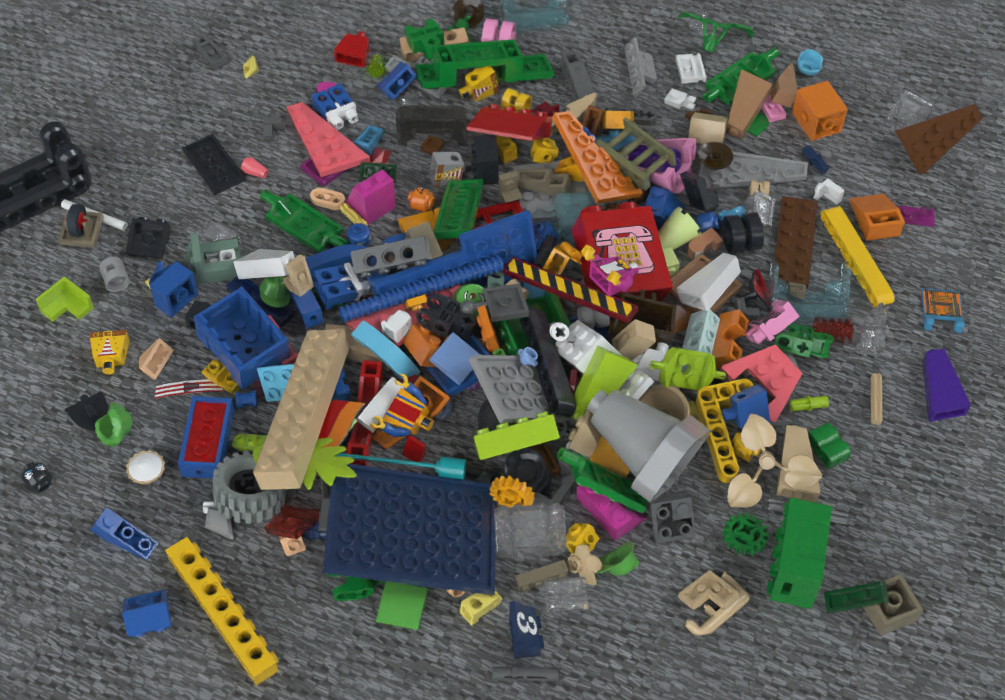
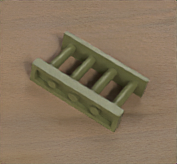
M625 117L623 119L625 129L609 143L599 139L595 144L599 148L602 147L612 157L626 177L629 176L634 183L646 191L651 187L649 176L665 162L674 167L676 165V155L671 148H666L639 128L634 121H630ZM629 134L636 138L621 152L613 149ZM640 144L648 147L633 161H628L625 158ZM654 152L660 156L646 170H640L637 167Z

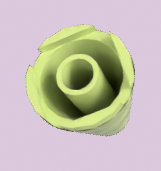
M680 207L674 209L658 231L662 249L672 247L675 250L702 234L697 232L700 228L688 213L685 215L681 213L683 209Z

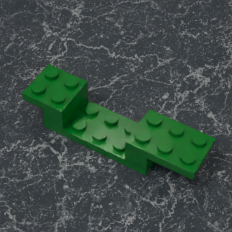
M515 39L432 46V63L415 64V72L422 89L456 86L457 69L498 66L505 82L530 81L534 79L544 80L554 77V71L545 54L523 56Z

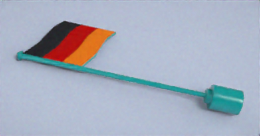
M331 399L318 439L332 438L333 442L321 448L340 446L355 417L365 406V403ZM343 453L334 456L436 468L435 472L439 473V477L464 480L466 472V459L441 457V460H437L436 464Z

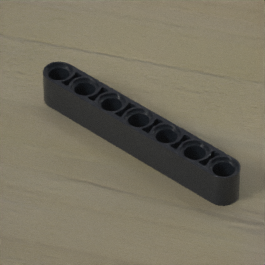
M528 308L529 317L520 318V322L528 346L538 354L536 359L538 364L535 368L551 414L570 417L575 412L576 403L556 344L550 335V327L546 315L542 310Z

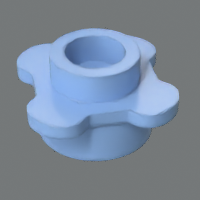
M526 347L524 350H518L522 364L537 366L538 362L536 359L538 354L534 349Z

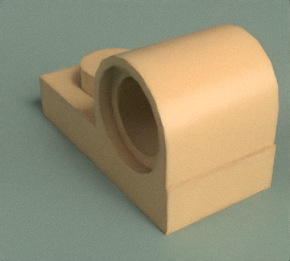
M299 254L286 264L289 275L283 281L289 291L301 297L312 289L314 284L306 259Z

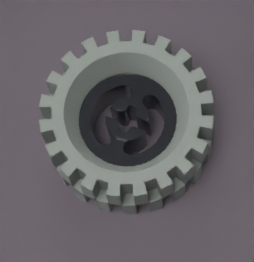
M249 450L243 451V455H239L238 452L233 453L231 459L228 456L225 457L223 463L219 462L217 470L214 469L213 473L215 507H218L220 514L225 512L227 519L230 520L233 516L234 522L240 523L241 519H243L246 524H251V520L255 519L257 523L263 522V517H266L267 520L273 518V513L278 514L280 507H284L286 500V489L261 490L253 473L256 463L254 462L253 454H249Z

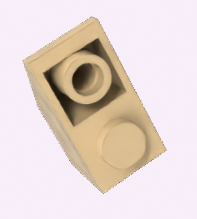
M587 409L583 416L579 415L575 424L576 429L572 428L568 439L571 441L568 448L591 457L599 443L601 434L591 423L593 414Z

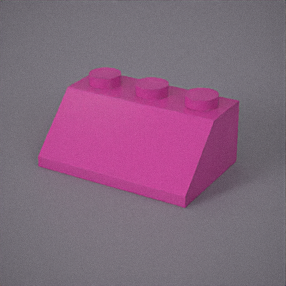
M577 486L576 498L614 541L647 519L643 513L636 510L632 511L619 502L615 503L603 494L598 495L586 486Z

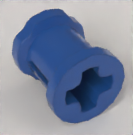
M252 390L250 393H235L237 409L248 406L257 408L256 390Z

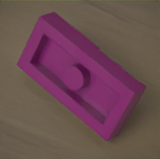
M898 206L905 224L934 227V207H931V210L924 209V206L920 208Z

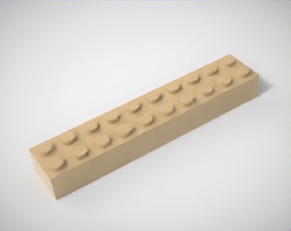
M344 329L307 331L253 471L261 490L301 488L350 348Z

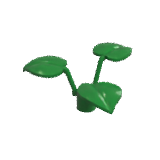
M682 12L678 15V18H693L703 23L702 40L704 42L701 49L707 52L714 53L716 45H719L723 36L731 28L742 30L751 37L754 35L752 28L742 24H725L713 19H704L689 12ZM706 23L714 25L712 34H708V36H706ZM717 28L725 29L717 39L718 36L715 35Z

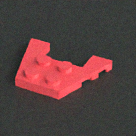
M777 345L725 364L720 368L721 371L726 373L730 381H734L747 370L774 398L768 404L771 422L777 421L802 375V372Z

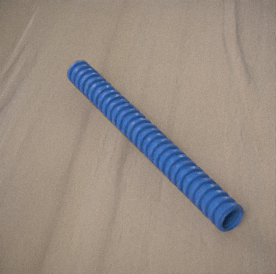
M496 255L495 258L490 257L489 260H480L479 263L468 264V267L463 266L462 269L459 267L456 271L453 269L451 272L447 271L446 274L435 275V278L429 277V280L426 278L424 281L419 280L418 283L413 282L412 285L407 284V287L396 288L395 291L392 289L389 293L386 291L385 294L380 293L379 296L368 297V300L362 299V302L358 300L355 304L352 302L351 305L340 306L339 313L342 321L347 323V320L353 321V318L358 319L359 316L364 317L365 314L368 316L371 312L374 314L377 310L380 312L381 309L386 310L387 307L398 306V303L404 304V301L424 294L425 296L426 294L431 295L432 292L437 293L438 290L441 292L443 289L453 288L454 285L464 284L465 281L470 282L471 279L474 281L476 278L486 277L487 274L492 275L493 272L497 273L498 270L501 272L504 269V264L501 257Z

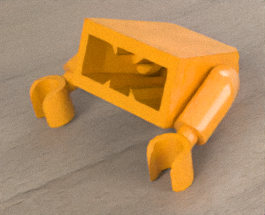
M562 242L561 245L558 244L554 247L543 269L562 276L570 260L582 264L580 260L584 255L569 242Z

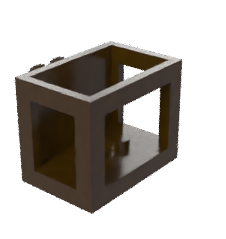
M640 289L638 296L621 292L618 298L638 305L639 310L629 323L609 316L610 324L607 327L606 340L612 345V339L636 319L654 326L656 342L648 349L656 350L659 342L669 346L674 337L677 306L656 301V293L654 292L651 293L649 299L644 298L645 290Z

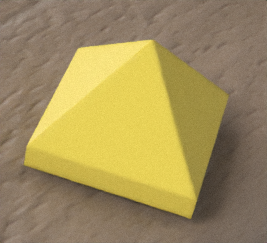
M254 56L250 57L243 66L245 78H249L259 71Z

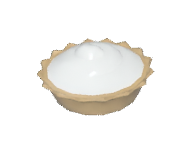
M151 450L141 451L129 459V463L126 465V473L128 478L135 483L151 484L162 476L165 470V461L163 456H160L157 452H152Z

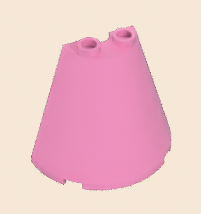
M696 138L656 139L665 147L675 148L680 151L681 167L677 172H675V168L668 167L665 172L655 171L649 176V181L661 188L670 190L672 193L678 194L684 190L680 174L685 171L690 173L693 171L691 165L692 160H695ZM637 166L640 170H646L645 168Z

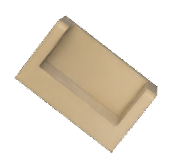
M636 319L612 339L613 347L622 356L630 360L641 355L656 342L654 326Z

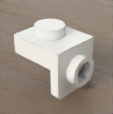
M826 179L815 187L814 199L817 201L824 195L835 204H839L842 201L844 189L831 180Z

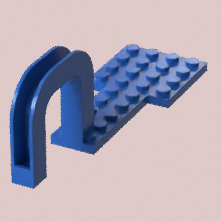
M529 210L459 234L461 250L428 261L426 265L414 266L389 276L387 273L379 274V272L372 273L371 277L364 279L368 280L373 295L379 296L380 293L385 294L386 291L389 293L392 289L395 291L396 288L401 289L402 286L407 287V284L412 285L413 282L418 283L419 280L424 281L426 278L429 280V277L435 278V275L440 276L441 273L446 274L447 271L451 272L453 269L456 271L459 267L462 269L463 266L468 267V264L473 265L474 262L479 263L480 260H489L490 257L495 258L496 255L501 257L504 267L512 257L534 265L537 251L531 213ZM356 244L341 245L306 257L311 278H313L314 270L339 265L344 266L345 263H350L353 267L351 251L368 247ZM376 257L370 261L371 266H374L377 263ZM491 275L494 278H500L498 275ZM504 275V284H507L511 277ZM482 276V278H476L474 281L471 279L470 282L465 281L464 284H477L485 288L486 277ZM311 289L301 297L290 291L292 301L306 329L324 323L321 308Z

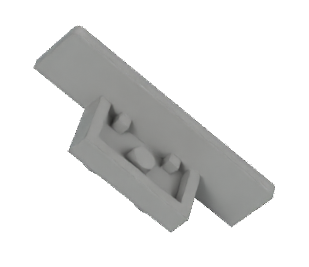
M634 37L626 44L624 49L633 96H638L646 88L645 81L655 83L657 77L652 55L640 51L637 38Z

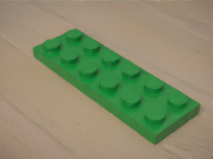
M483 179L448 181L433 231L436 239L459 238V234L473 230L484 187Z

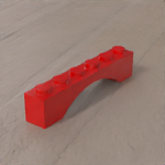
M362 361L358 402L365 403V406L355 417L357 420L372 399L380 391L379 387L382 386L383 367L380 361ZM356 422L353 426L346 454L370 457L374 433L359 422ZM353 459L354 462L350 463L362 466L369 465L368 460Z

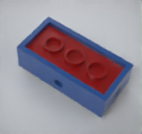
M192 396L178 461L182 477L213 479L214 469L217 470L218 463H223V459L227 455L235 414L232 398Z

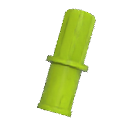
M826 395L817 397L806 396V398L793 399L789 402L791 411H812V409L827 408L829 406V399Z

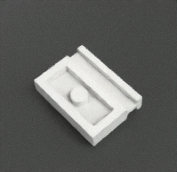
M700 53L694 56L693 54L676 55V63L682 84L696 83L699 80L706 82V74Z

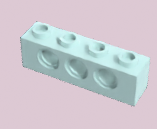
M710 309L708 311L701 310L692 313L682 349L712 354L720 318ZM687 364L683 365L681 372L687 369Z

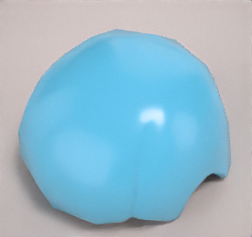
M806 49L797 60V68L804 75L815 76L822 68L823 57L814 50Z

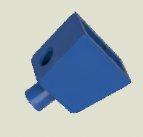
M759 384L730 397L731 407L721 411L724 421L733 419L734 423L742 429L750 414L759 415L771 424L767 391Z

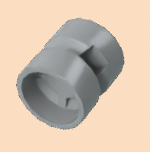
M109 257L100 263L99 269L107 290L117 292L129 286L130 280L122 259Z
M585 306L577 308L578 320L589 328L609 326L610 319L608 315Z

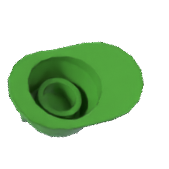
M284 276L264 277L259 289L260 297L265 304L279 308L285 307L290 303V292L284 284Z
M630 541L626 542L617 549L601 556L599 559L602 563V568L596 573L608 570L613 575L621 576L632 571L639 565V560L633 552L635 544Z

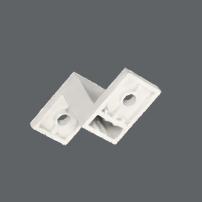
M579 320L568 328L569 336L567 339L556 341L555 343L559 355L571 363L583 375L597 346L621 355L603 336ZM636 368L618 391L638 400L654 381Z

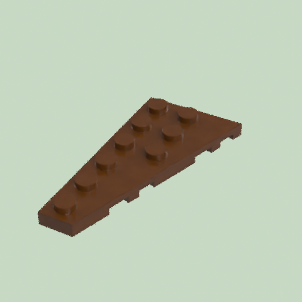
M972 104L895 130L917 172L924 174L979 123L983 117L976 104Z

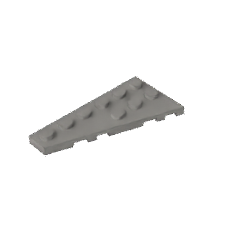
M733 152V161L727 168L714 170L701 164L699 176L703 177L707 183L706 188H730L750 186L751 180H757L758 182L769 181L770 184L806 180L808 162Z

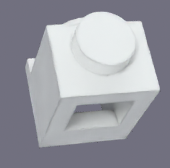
M398 310L388 318L387 322L383 320L381 322L382 334L398 343L412 326L410 315L405 311Z

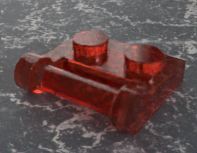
M284 505L281 508V512L265 526L267 534L298 539L318 520L319 512L314 509L302 510L293 508L291 505ZM291 516L300 517L304 519L292 518Z

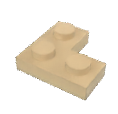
M710 570L678 593L679 599L692 610L698 608L708 599H711L725 610L740 598L738 591Z

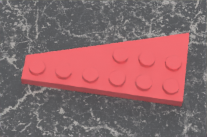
M303 102L286 107L320 177L359 166L360 162H370V156Z

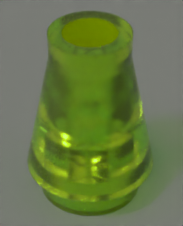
M374 55L368 66V73L373 78H379L384 73L382 57L380 55Z

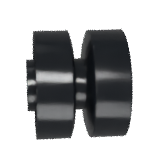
M757 212L743 213L741 218L739 215L723 217L722 235L729 254L742 253L745 248L747 251L761 250L763 248L764 232L760 216Z
M531 448L515 450L508 455L504 462L503 475L506 479L508 476H511L513 480L518 478L519 482H526V487H531V492L535 494L539 492L543 495L549 489L552 481L551 470L541 454Z

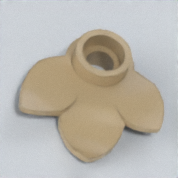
M581 544L577 546L575 553H572L567 559V566L571 572L579 573L581 579L587 584H597L595 573L601 570L602 563L597 556L590 554L587 545Z

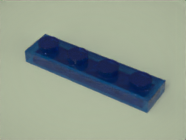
M237 275L226 285L227 290L230 292L243 287L267 316L271 315L280 327H283L295 316L294 311L287 306L276 308L265 304L260 297L259 287L248 279H239Z

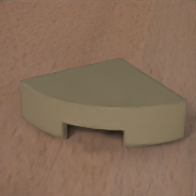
M788 282L787 291L797 298L805 299L806 285Z

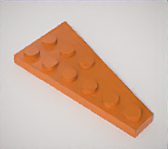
M570 111L554 113L552 119L596 204L636 198L643 194L640 188L636 189L629 176H624L620 171V166L602 147L599 148L595 144V139L592 135L588 136L585 133L583 125Z

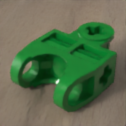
M432 18L425 20L426 26L422 28H414L410 25L404 26L407 44L414 54L422 52L426 59L432 60V46L445 44L444 32Z
M794 323L787 326L790 332H779L776 334L775 345L780 350L804 357H809L811 354L820 358H828L830 355V344L834 341V337L829 334L814 332L812 327ZM778 339H781L787 342L788 344L781 345L779 344Z

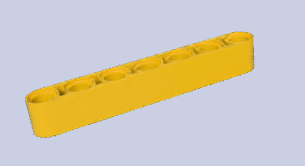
M837 206L822 210V222H825L824 225L830 235H833L831 237L837 247L841 249L840 252L846 262H849L848 265L854 275H857L856 279L862 289L866 290L864 292L871 304H874L873 307L877 308L893 303L894 294L843 209Z

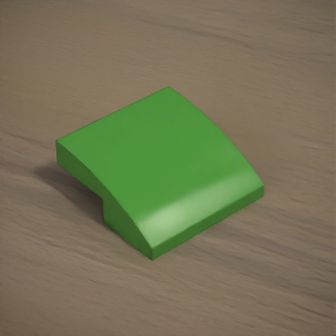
M386 581L376 622L419 630L428 588Z

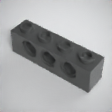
M425 236L351 251L354 274L361 276V278L371 277L372 273L379 272V274L390 273V269L394 268L405 270L409 268L408 265L413 264L415 266H423L427 264V261L432 260L429 240ZM412 249L413 256L407 259L406 253ZM394 253L395 259L390 263L388 257ZM376 257V265L371 266V259Z

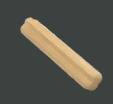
M873 373L871 376V423L880 425L883 420L882 375L880 373Z

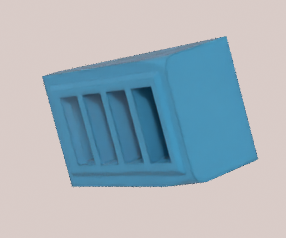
M369 125L354 141V144L370 156L384 135L385 129Z

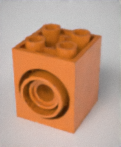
M825 81L797 89L792 114L809 139L813 141L842 132L848 108L831 84Z

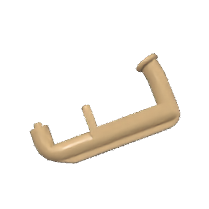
M726 571L721 579L738 591L740 598L725 610L720 608L715 611L710 605L705 604L703 606L705 608L704 611L711 618L700 627L693 620H686L685 627L693 634L700 636L713 633L749 601L747 591L728 575Z

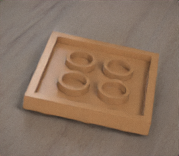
M702 253L671 278L673 288L669 293L680 300L676 288L712 261ZM735 279L710 310L715 313L742 290L743 284ZM688 306V307L691 308L694 312L701 311V309H698V308H695V307H692V306Z

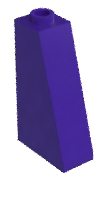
M945 349L927 351L922 365L929 422L967 415L971 404Z

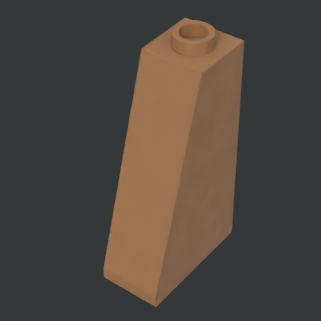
M744 70L740 72L727 123V133L740 139L743 138L770 96L772 83Z

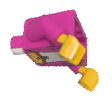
M585 245L581 253L586 260L591 262L589 277L608 296H612L620 291L626 292L633 284L634 274H637L639 271L638 265L635 262L627 264L619 256L600 258L595 254V250L591 246Z

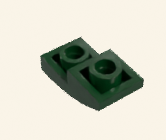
M360 162L359 180H366L379 171L384 170L396 183L397 165Z

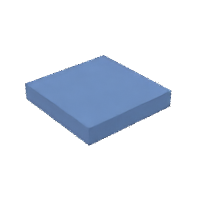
M452 332L429 361L460 385L473 370L469 359L472 355L480 354Z

